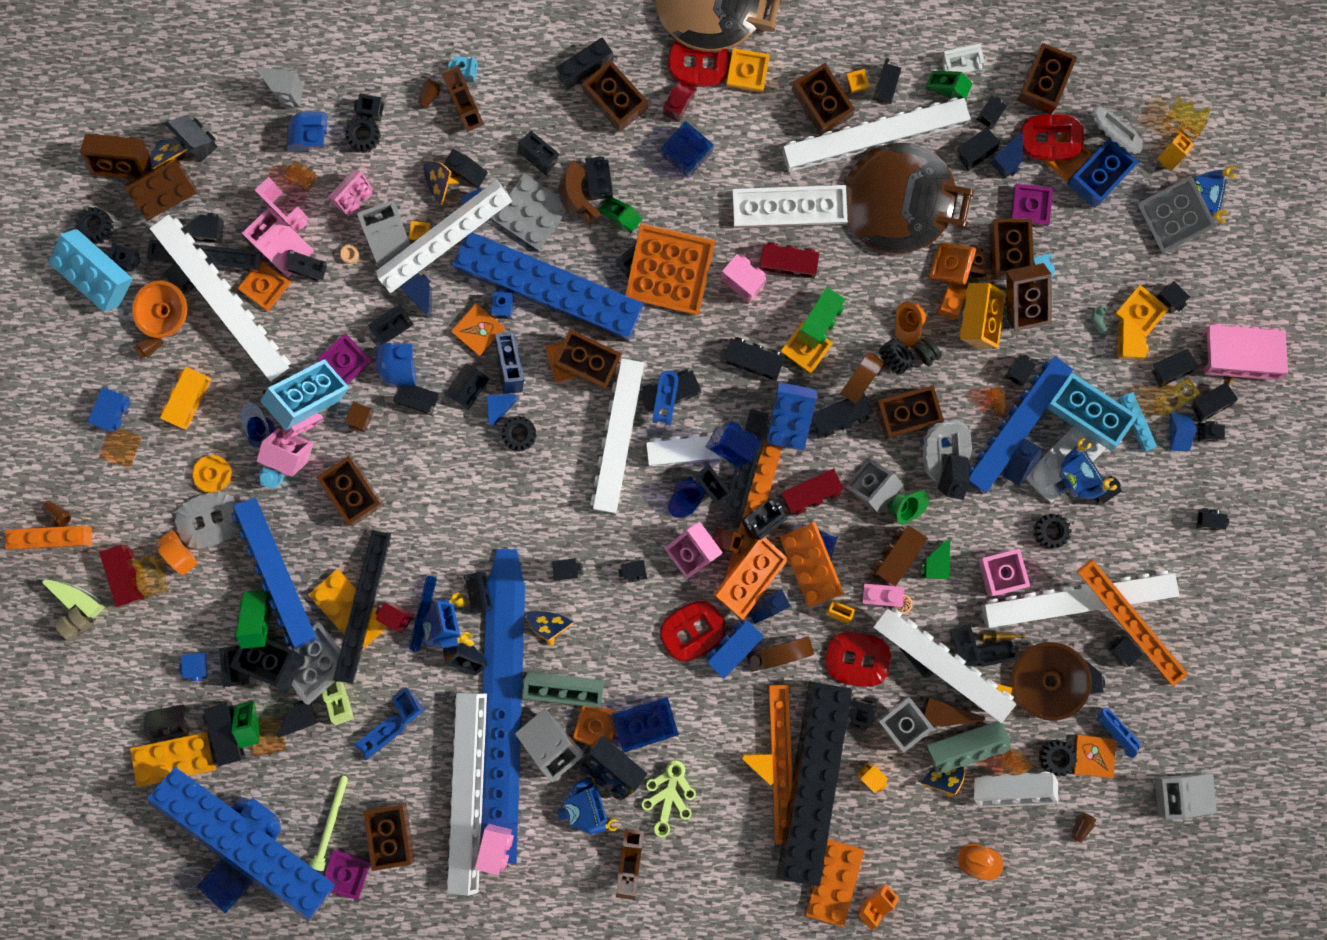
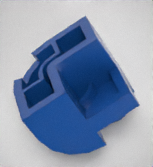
M324 111L301 112L292 117L287 127V150L290 153L308 152V148H324V134H327V114Z
M384 343L376 346L377 374L384 383L390 387L397 388L417 386L412 344L393 345L392 343Z

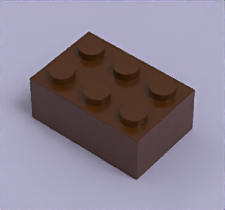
M1042 43L1035 54L1016 101L1047 114H1052L1058 106L1077 57Z
M611 60L582 83L583 92L619 132L624 130L648 109L646 98Z
M826 63L793 81L791 90L820 136L853 117L855 108Z
M85 133L80 154L91 175L134 180L151 170V157L143 139Z
M177 157L155 170L152 169L132 180L124 188L146 221L151 220L197 193L196 186Z
M1032 218L993 219L989 224L991 280H1006L1007 270L1034 265Z
M1041 263L1007 270V320L1014 331L1051 324L1052 274L1046 265Z
M569 329L552 367L604 391L622 353Z
M934 385L881 399L875 403L885 440L931 428L936 423L944 422Z
M347 456L316 477L348 526L353 527L384 506L354 458Z
M910 525L897 528L892 536L894 538L893 542L884 547L881 552L884 554L883 557L876 560L871 567L873 570L871 575L887 586H897L928 539Z
M402 802L372 807L363 811L371 870L376 871L411 865L415 858L407 803Z

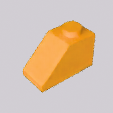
M1180 132L1158 156L1159 164L1164 169L1172 171L1189 153L1194 143Z
M1128 319L1118 322L1117 359L1140 361L1146 358L1149 350L1146 338Z
M870 761L856 774L873 793L881 792L887 786L886 781L888 778Z

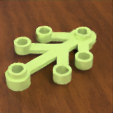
M677 760L668 763L665 773L653 780L649 779L646 783L649 791H655L658 785L669 780L667 788L653 797L645 798L642 801V808L649 811L655 804L665 799L660 821L654 826V831L659 837H666L670 832L668 818L672 801H674L679 809L682 819L687 820L692 814L675 789L677 781L685 791L684 796L687 800H693L696 797V792L684 778L685 767L683 763ZM673 767L679 768L677 774L672 773ZM651 781L656 783V787L653 789L648 786ZM689 790L694 792L691 798L686 795ZM650 801L651 807L646 808L644 802ZM688 810L689 816L684 817L682 811ZM665 825L666 830L661 832L658 827Z

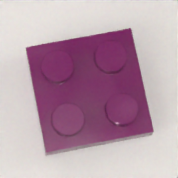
M1016 183L1013 191L1011 218H1032V225L1048 226L1050 224L1053 188Z
M346 333L317 358L319 361L325 359L347 385L372 363L371 359Z
M334 849L324 877L335 884L333 893L358 901L371 863L370 860Z

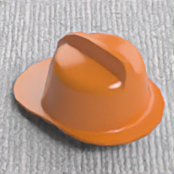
M903 302L897 307L895 335L900 342L904 343V346H913L920 339L926 315L919 304Z
M971 843L961 848L958 854L957 861L959 867L963 872L973 877L990 881L999 877L1003 871V859L993 849Z

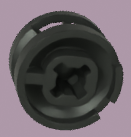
M927 336L922 338L920 343L913 345L915 353L929 367L934 360H939L942 357L937 345Z

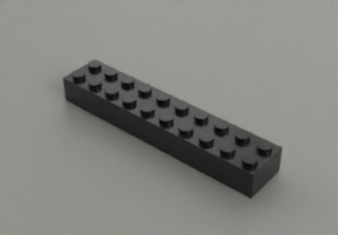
M809 681L776 874L783 881L820 886L852 695L851 688Z

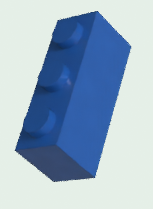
M746 619L744 621L739 620L733 627L734 631L730 635L726 634L720 640L721 645L717 649L713 648L706 655L708 658L706 662L723 679L764 637Z

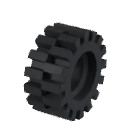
M357 116L356 120L353 117L351 119L352 122L347 123L348 128L345 127L344 130L347 142L357 152L365 153L366 150L368 152L372 151L371 148L375 149L377 147L376 144L380 143L379 138H381L377 124L370 117L368 119L367 116H363V118ZM361 128H366L370 131L368 139L364 141L356 138V132Z
M88 207V211L83 209V214L79 213L77 215L80 218L75 219V222L78 223V225H75V228L94 244H98V242L103 243V239L108 240V235L113 234L111 229H114V225H112L114 222L110 216L97 207H94V209ZM93 219H99L101 222V227L96 232H90L88 229V224Z
M893 338L879 349L880 358L884 360V365L887 364V368L891 369V372L896 373V375L903 374L914 364V357L911 356V351H908V347L904 346V343L900 342L899 339Z
M511 417L502 426V440L511 450L525 451L535 443L537 436L536 428L526 417ZM516 427H523L526 430V437L521 441H516L512 438V431Z
M1060 514L1042 516L1035 523L1034 537H1037L1036 541L1040 542L1042 547L1048 549L1062 547L1071 537L1069 535L1072 532V529H1069L1071 525ZM1049 524H1055L1059 528V535L1055 539H1051L1046 535L1045 530Z
M1052 740L1041 747L1043 749L1039 752L1041 755L1039 761H1041L1040 765L1046 772L1053 773L1058 777L1067 776V773L1073 772L1071 769L1076 767L1074 764L1078 760L1075 758L1077 753L1073 751L1074 748L1067 742ZM1059 750L1063 752L1065 760L1063 764L1056 766L1051 761V755Z

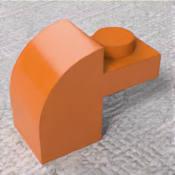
M173 530L157 542L160 547L158 551L161 556L182 576L198 564L193 553L182 545L178 535Z
M884 884L860 905L858 916L872 931L877 928L882 917L895 908L899 898L887 884Z

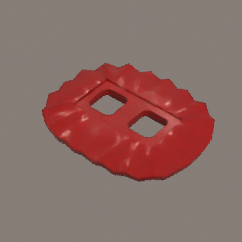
M676 41L669 50L668 70L671 77L678 83L682 82L696 87L716 86L724 82L729 74L730 53L727 48L722 49L720 52H703L688 48ZM685 56L695 57L694 67L684 65ZM704 57L714 59L713 68L703 67Z
M1066 114L1037 115L1027 119L1020 129V133L1023 135V152L1032 159H1040L1042 161L1071 159L1074 155L1079 154L1084 146V128L1081 122L1074 116ZM1047 133L1048 141L1046 143H1038L1036 141V134ZM1056 133H1067V141L1056 142Z
M695 601L679 608L668 616L660 627V639L664 648L671 657L682 662H689L707 654L720 644V640L726 634L725 622L714 605L707 601ZM703 619L708 629L700 634L694 627V623ZM683 629H687L691 635V640L686 643H682L677 636V633Z
M842 632L835 635L830 641L826 652L825 664L828 673L835 680L854 686L874 687L881 684L888 676L892 655L889 646L880 638L864 633ZM845 651L855 653L853 664L843 662ZM865 654L874 656L872 668L862 666Z

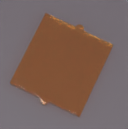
M115 429V432L110 431L100 458L112 461L115 465L121 464L131 468L142 436L131 433L128 429Z
M280 716L269 719L262 718V720L258 721L260 740L259 744L252 746L254 757L265 754L272 755L274 752L287 750L284 736L280 738L277 736L282 725Z

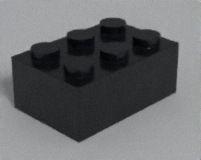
M266 639L265 647L244 649L239 647L229 667L288 692L305 656Z
M603 735L590 744L584 751L582 758L576 762L582 772L593 777L599 786L606 788L613 798L620 801L634 793L648 774Z

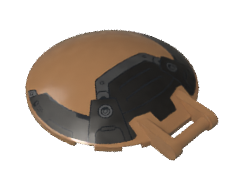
M655 0V9L663 28L667 33L669 32L676 38V41L697 51L720 52L722 49L734 48L745 42L756 29L774 32L779 4L782 3V0ZM767 1L772 2L768 20H763Z

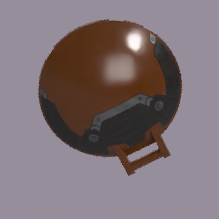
M891 143L873 149L853 166L844 184L846 185L847 224L849 228L865 245L879 252L887 254L912 253V251L925 248L933 243L948 226L967 228L968 222L966 219L974 190L955 186L954 178L944 161L925 147L911 143ZM958 195L963 196L959 219H955L953 217Z

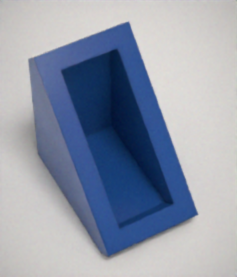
M515 394L487 395L488 421L491 426L494 427L519 399Z
M1170 413V451H1190L1196 433V427L1190 413Z
M407 687L391 699L405 724L411 723L425 711V708Z

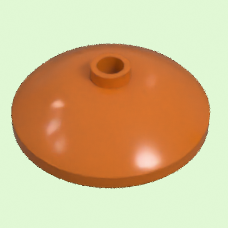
M150 282L143 286L134 298L132 306L133 319L137 327L144 334L154 338L169 337L175 334L185 322L187 316L185 296L176 285L170 282Z

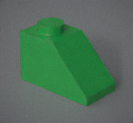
M932 71L925 88L949 99L958 98L959 100L964 98L966 100L973 83L963 72Z
M609 197L598 210L615 225L630 234L643 220L629 204L613 197Z
M951 540L943 541L923 559V563H920V574H923L924 579H949Z
M254 700L235 705L232 733L239 748L259 744L260 726Z

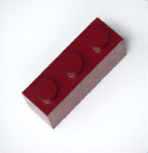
M768 242L763 244L759 269L815 279L820 252H815V249L812 248L797 249L793 245L781 247L777 243Z
M833 468L782 492L781 496L789 513H795L797 516L805 512V507L812 505L814 508L823 504L822 499L827 497L834 499L840 496V491L844 488Z
M121 544L100 551L99 554L115 606L123 608L145 600L143 596L145 595V589L138 580L140 576L139 570L133 564L132 558H134L132 549L128 548V545Z
M384 602V604L378 606L375 612L377 615L375 620L395 631H405L415 613L395 602Z

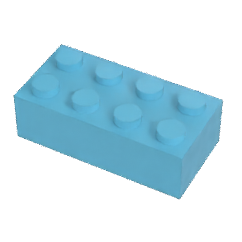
M78 229L60 234L48 261L54 269L103 312L120 306L133 279Z
M324 359L269 387L260 402L285 430H288L341 401L349 387Z
M1071 373L1046 408L1111 452L1118 446L1138 417V415L1073 373Z

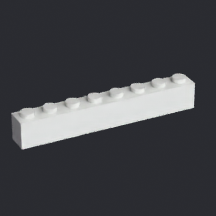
M495 180L376 271L378 279L390 293L511 203L512 200L499 181Z
M621 359V364L618 363L616 366L615 374L618 375V380L613 382L612 393H615L614 401L610 400L608 411L611 412V417L606 419L605 430L608 433L607 438L603 437L601 449H604L603 457L599 456L598 468H601L600 475L595 477L594 486L597 487L596 494H592L590 505L594 506L593 510L612 514L617 513L644 362Z
M885 608L873 624L876 630L1002 723L1016 706L1013 701L1014 697L1005 690L1003 693L997 689L998 685L989 678L987 681L981 677L982 673L975 667L968 668L964 665L966 661L957 654L955 657L948 653L950 649L941 642L939 645L932 641L934 637L926 631L920 632L916 629L918 625L910 619L906 621L900 617L902 613L896 608Z

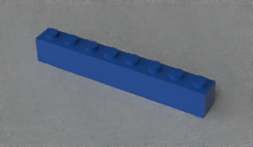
M1056 356L1044 361L1040 367L1043 369L1039 375L1036 374L1030 381L1032 386L1029 390L1025 389L1019 397L1021 401L1018 405L1014 404L1008 412L1010 417L1007 421L1003 420L997 428L1000 431L996 436L992 435L986 443L988 448L985 452L982 450L978 454L976 465L969 467V485L980 493L985 494L988 492L1012 458L1016 449L1029 434L1074 370Z
M256 497L233 505L232 519L235 524H239L240 530L238 532L242 541L245 540L248 545L246 547L249 558L254 559L255 565L253 567L257 576L260 575L263 580L261 582L264 593L269 594L270 600L268 602L272 611L275 610L278 615L276 621L279 628L284 629L286 635L283 637L287 647L291 646L292 650H296L315 642L316 635Z

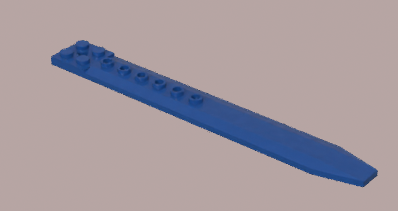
M497 549L488 580L493 610L486 612L484 658L487 660L488 665L484 668L483 693L487 694L481 842L484 830L488 824L512 829L511 835H514L512 846L506 851V855H509L507 864H516L521 742L515 733L521 728L525 584L517 549Z

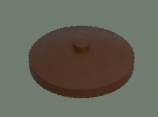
M1058 642L1038 643L1026 649L1019 656L1020 659L1016 660L1011 673L1013 694L1021 707L1034 717L1049 721L1063 720L1076 714L1087 702L1092 687L1091 672L1084 658L1068 645Z

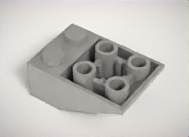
M393 200L357 213L378 268H381L411 245L398 208Z
M545 708L515 733L539 769L552 783L582 758L583 751Z
M1213 773L1154 777L1158 817L1166 820L1183 819L1217 813Z

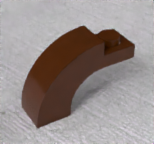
M459 65L442 71L441 74L466 131L469 132L483 126V120L470 94Z
M573 160L560 178V198L564 208L571 217L578 213L584 222L591 225L601 213L584 197L581 190V182L587 172Z
M867 352L840 394L856 404L884 364L877 355Z
M806 636L749 652L746 657L750 671L754 672L812 656L814 651L810 637Z
M624 830L616 898L635 900L644 831Z

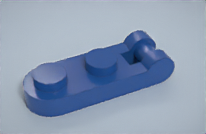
M665 371L660 375L652 423L658 424V422L666 423L665 425L671 426L678 387V376L673 371ZM660 409L668 410L667 415L659 414Z
M1104 707L1097 712L1099 724L1106 727L1111 733L1112 738L1125 748L1126 756L1134 758L1141 746L1139 740L1110 709Z
M393 715L359 740L354 746L357 750L360 749L364 754L363 758L368 760L402 733L406 724L401 716ZM370 741L373 748L369 749L366 743Z

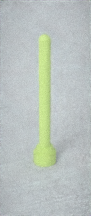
M342 776L339 780L317 855H314L309 866L318 871H324L326 866V858L324 856L348 781L346 776Z

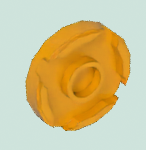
M207 455L196 462L193 467L192 477L194 478L195 485L200 490L214 493L222 491L228 486L231 481L232 471L229 463L222 457Z

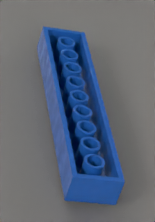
M473 232L464 237L452 264L454 269L500 289L509 290L510 293L628 342L643 310V303Z
M177 767L171 770L147 798L150 806L307 922L311 920L334 890V883Z

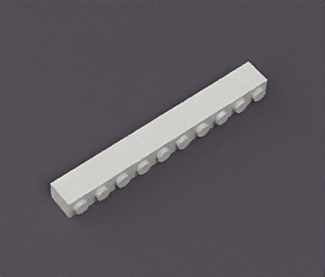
M952 98L944 104L934 103L925 109L918 107L910 113L904 114V112H900L891 118L881 117L872 123L862 122L857 127H843L835 133L828 131L816 138L814 136L806 137L801 142L790 141L785 144L786 146H783L782 153L789 173L868 152L883 145L901 143L965 126L970 121V115L964 98L959 100L958 98Z
M167 215L153 225L150 230L269 381L274 383L291 370L288 366L291 362L285 355L280 356L276 351L279 347L272 339L269 341L265 337L267 332L261 324L257 326L254 323L253 319L255 317L250 310L247 309L245 311L241 306L243 301L237 294L232 295L229 291L231 286L225 279L221 280L217 276L219 273L213 263L209 265L206 262V254L201 248L198 250L193 245L195 240L189 233L184 234L181 230L183 225L176 217L173 219L170 215Z
M1168 570L1156 572V576L1149 577V573L1137 575L1138 579L1131 580L1130 577L1118 578L1119 582L1113 583L1130 604L1180 596L1175 573L1168 574ZM1081 584L1080 589H1074L1073 586L1063 587L1062 592L1056 593L1054 589L1045 590L1043 595L1037 596L1036 592L1026 593L1024 598L1017 599V595L1005 597V601L998 602V598L986 600L987 604L981 605L985 628L1106 609L1105 605L1087 584Z
M457 693L455 699V737L453 740L451 818L449 821L451 828L448 858L449 872L447 878L448 893L469 896L478 893L479 870H475L481 843L487 694Z

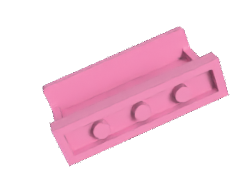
M1212 324L1203 332V336H1207L1208 364L1204 367V375L1281 380L1288 374L1286 331H1280L1276 328H1241L1238 325L1228 327Z

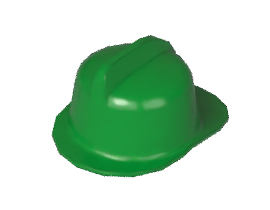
M923 490L912 494L901 493L894 498L887 508L896 517L898 524L904 525L923 514L929 505V494Z

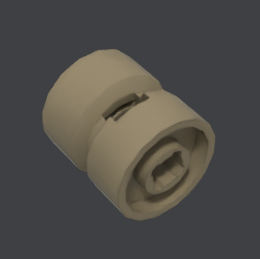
M76 605L68 612L67 617L63 616L55 622V627L66 640L72 642L81 635V630L86 631L94 624V620L92 617H88Z

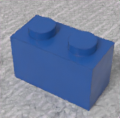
M102 387L87 422L115 433L122 424L121 418L123 413L130 406V398Z

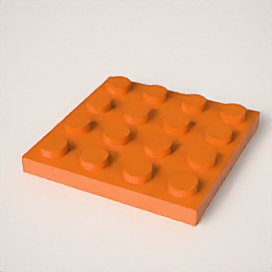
M641 223L625 296L640 302L699 315L716 240Z

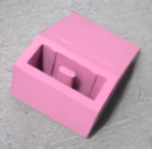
M352 170L328 196V199L346 216H349L358 211L359 204L363 200L366 201L370 198L373 188L361 171Z
M270 207L242 233L287 277L292 274L283 270L289 249L306 256H310L314 252Z

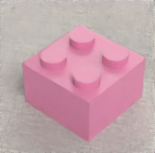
M736 254L722 271L720 280L750 303L764 287L767 278L764 277L765 273L762 270L753 268L750 265L751 262L746 257H740Z
M278 428L262 441L257 462L267 468L278 470L283 475L293 476L308 463L313 442L298 436L286 440L282 429Z
M701 522L689 528L664 548L686 579L722 554V551Z
M1020 549L978 559L987 596H995L1030 587Z
M488 824L484 830L475 870L499 875L501 870H505L509 859L506 851L512 846L514 835H511L512 829Z

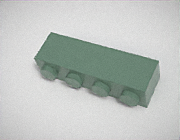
M527 672L524 680L523 699L601 708L605 680Z
M998 721L929 744L927 749L929 759L938 775L980 760H986L998 754H1004L1011 750L1010 737L1003 724Z

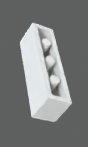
M718 432L707 433L705 437H700L699 434L688 435L686 439H681L680 436L669 437L667 441H662L661 438H654L647 442L649 467L724 460L726 458L724 438Z
M1041 772L1040 774L1021 773L1020 775L1002 774L1001 776L994 777L983 775L974 780V800L979 808L1058 804V781L1055 775L1050 772Z

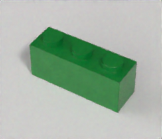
M826 287L795 338L813 349L818 344L823 345L828 337L825 333L827 329L831 331L837 322L834 318L836 315L839 317L845 307L842 305L846 299Z
M263 590L244 591L243 600H240L241 611L237 615L238 628L234 631V637L239 642L241 649L265 647L271 608L268 602L270 600L269 594L264 593Z

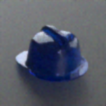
M247 403L242 407L240 420L247 439L253 447L260 448L262 441L275 431V425L270 418L265 417L262 409L257 404Z
M692 476L678 481L674 487V493L668 504V511L676 518H683L694 513L705 494L702 485L693 480Z

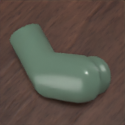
M1103 305L1093 310L1091 318L1092 324L1100 335L1109 330L1103 322L1104 315L1107 313V308Z

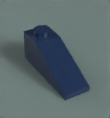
M514 332L495 334L503 394L523 392L524 377Z

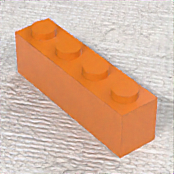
M89 526L5 530L6 550L92 546V527Z

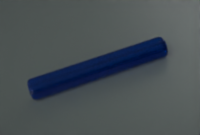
M427 575L409 644V649L412 651H419L421 648V638L424 635L422 620L430 610L437 578Z

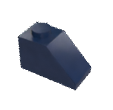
M1019 133L990 162L1005 179L1009 175L1013 177L1020 170L1018 166L1023 161V135Z
M417 273L400 288L429 318L432 315V288L429 285L431 281L425 274L420 275Z
M1024 439L1014 452L1003 477L1020 486L1042 458L1041 447Z
M781 589L757 601L749 611V614L754 624L791 606Z

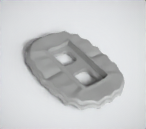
M1101 106L1095 107L1091 116L1094 119L1093 122L1098 125V129L1103 130L1106 136L1111 137L1113 142H1117L1127 152H1131L1134 155L1140 154L1143 146L1142 139L1139 138L1138 134L1134 133L1133 129L1128 127L1125 122L1120 121L1119 117L1114 116L1113 112L1107 111L1106 108Z
M954 419L936 423L933 428L928 429L926 436L923 438L922 456L926 473L932 480L940 482L945 468L942 462L944 455L952 453L968 457L970 467L972 441L970 431L964 422ZM952 436V445L942 447L941 439Z
M217 491L199 495L183 503L176 511L175 519L180 540L188 547L200 549L217 545L233 537L240 529L239 524H235L231 516L233 505L237 504L235 499L228 493ZM220 510L223 521L214 524L211 513ZM202 516L205 527L195 530L192 520Z

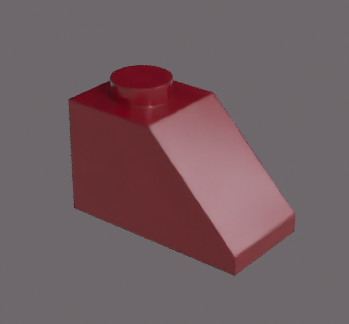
M679 82L663 106V114L680 122L697 89Z

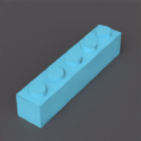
M1134 392L1120 397L1122 406L1138 415L1131 427L1142 452L1156 448L1157 445Z

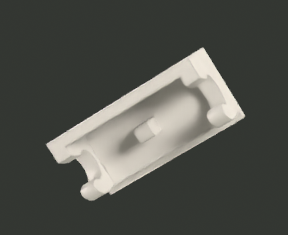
M981 43L944 51L941 57L944 71L967 73L981 70L982 63H984Z

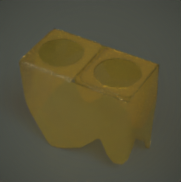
M1178 94L1163 122L1169 126L1171 125L1168 124L1167 120L1177 122L1179 127H1173L1174 129L1195 139L1201 134L1210 117L1208 118L1210 106L1204 110L1195 111L1193 101L1182 103L1181 96ZM1183 130H1191L1196 136H1189Z
M1188 377L1157 397L1153 403L1154 410L1159 415H1171L1187 403L1192 402L1200 392ZM1186 383V389L1190 390L1193 395L1188 397L1182 395L1180 391L1181 386ZM1167 394L1177 396L1178 403L1176 406L1169 407L1165 404L1164 398Z
M144 556L141 560L132 563L137 571V588L145 597L151 598L169 592L160 557ZM152 560L158 572L157 579L162 585V590L153 596L149 595L141 565L142 562Z

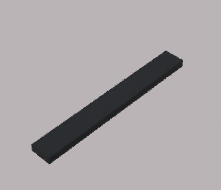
M376 530L371 532L333 678L335 682L354 685L392 536L391 533Z

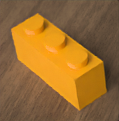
M185 367L179 373V381L176 387H173L170 391V399L163 406L160 418L187 430L211 378Z

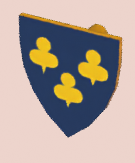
M177 139L160 140L151 153L150 161L153 169L155 170L186 152V146Z
M437 161L428 162L423 165L427 185L434 198L440 205H443L448 185L459 184L460 179L459 177H450L451 171L442 163Z
M544 611L527 612V621L530 628L538 636L547 641L546 644L549 646L554 645V637L574 624V621L556 613Z
M964 766L938 775L935 769L932 768L921 784L943 791L948 797L956 795L964 781Z

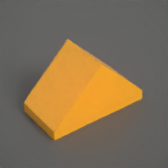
M771 753L743 754L741 756L770 786L773 784Z

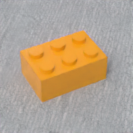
M968 283V288L965 292V308L962 312L963 323L960 328L961 340L976 348L998 349L1006 297L1005 292L990 283Z

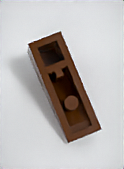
M926 697L922 709V714L934 728L935 725L944 727L985 720L984 716Z

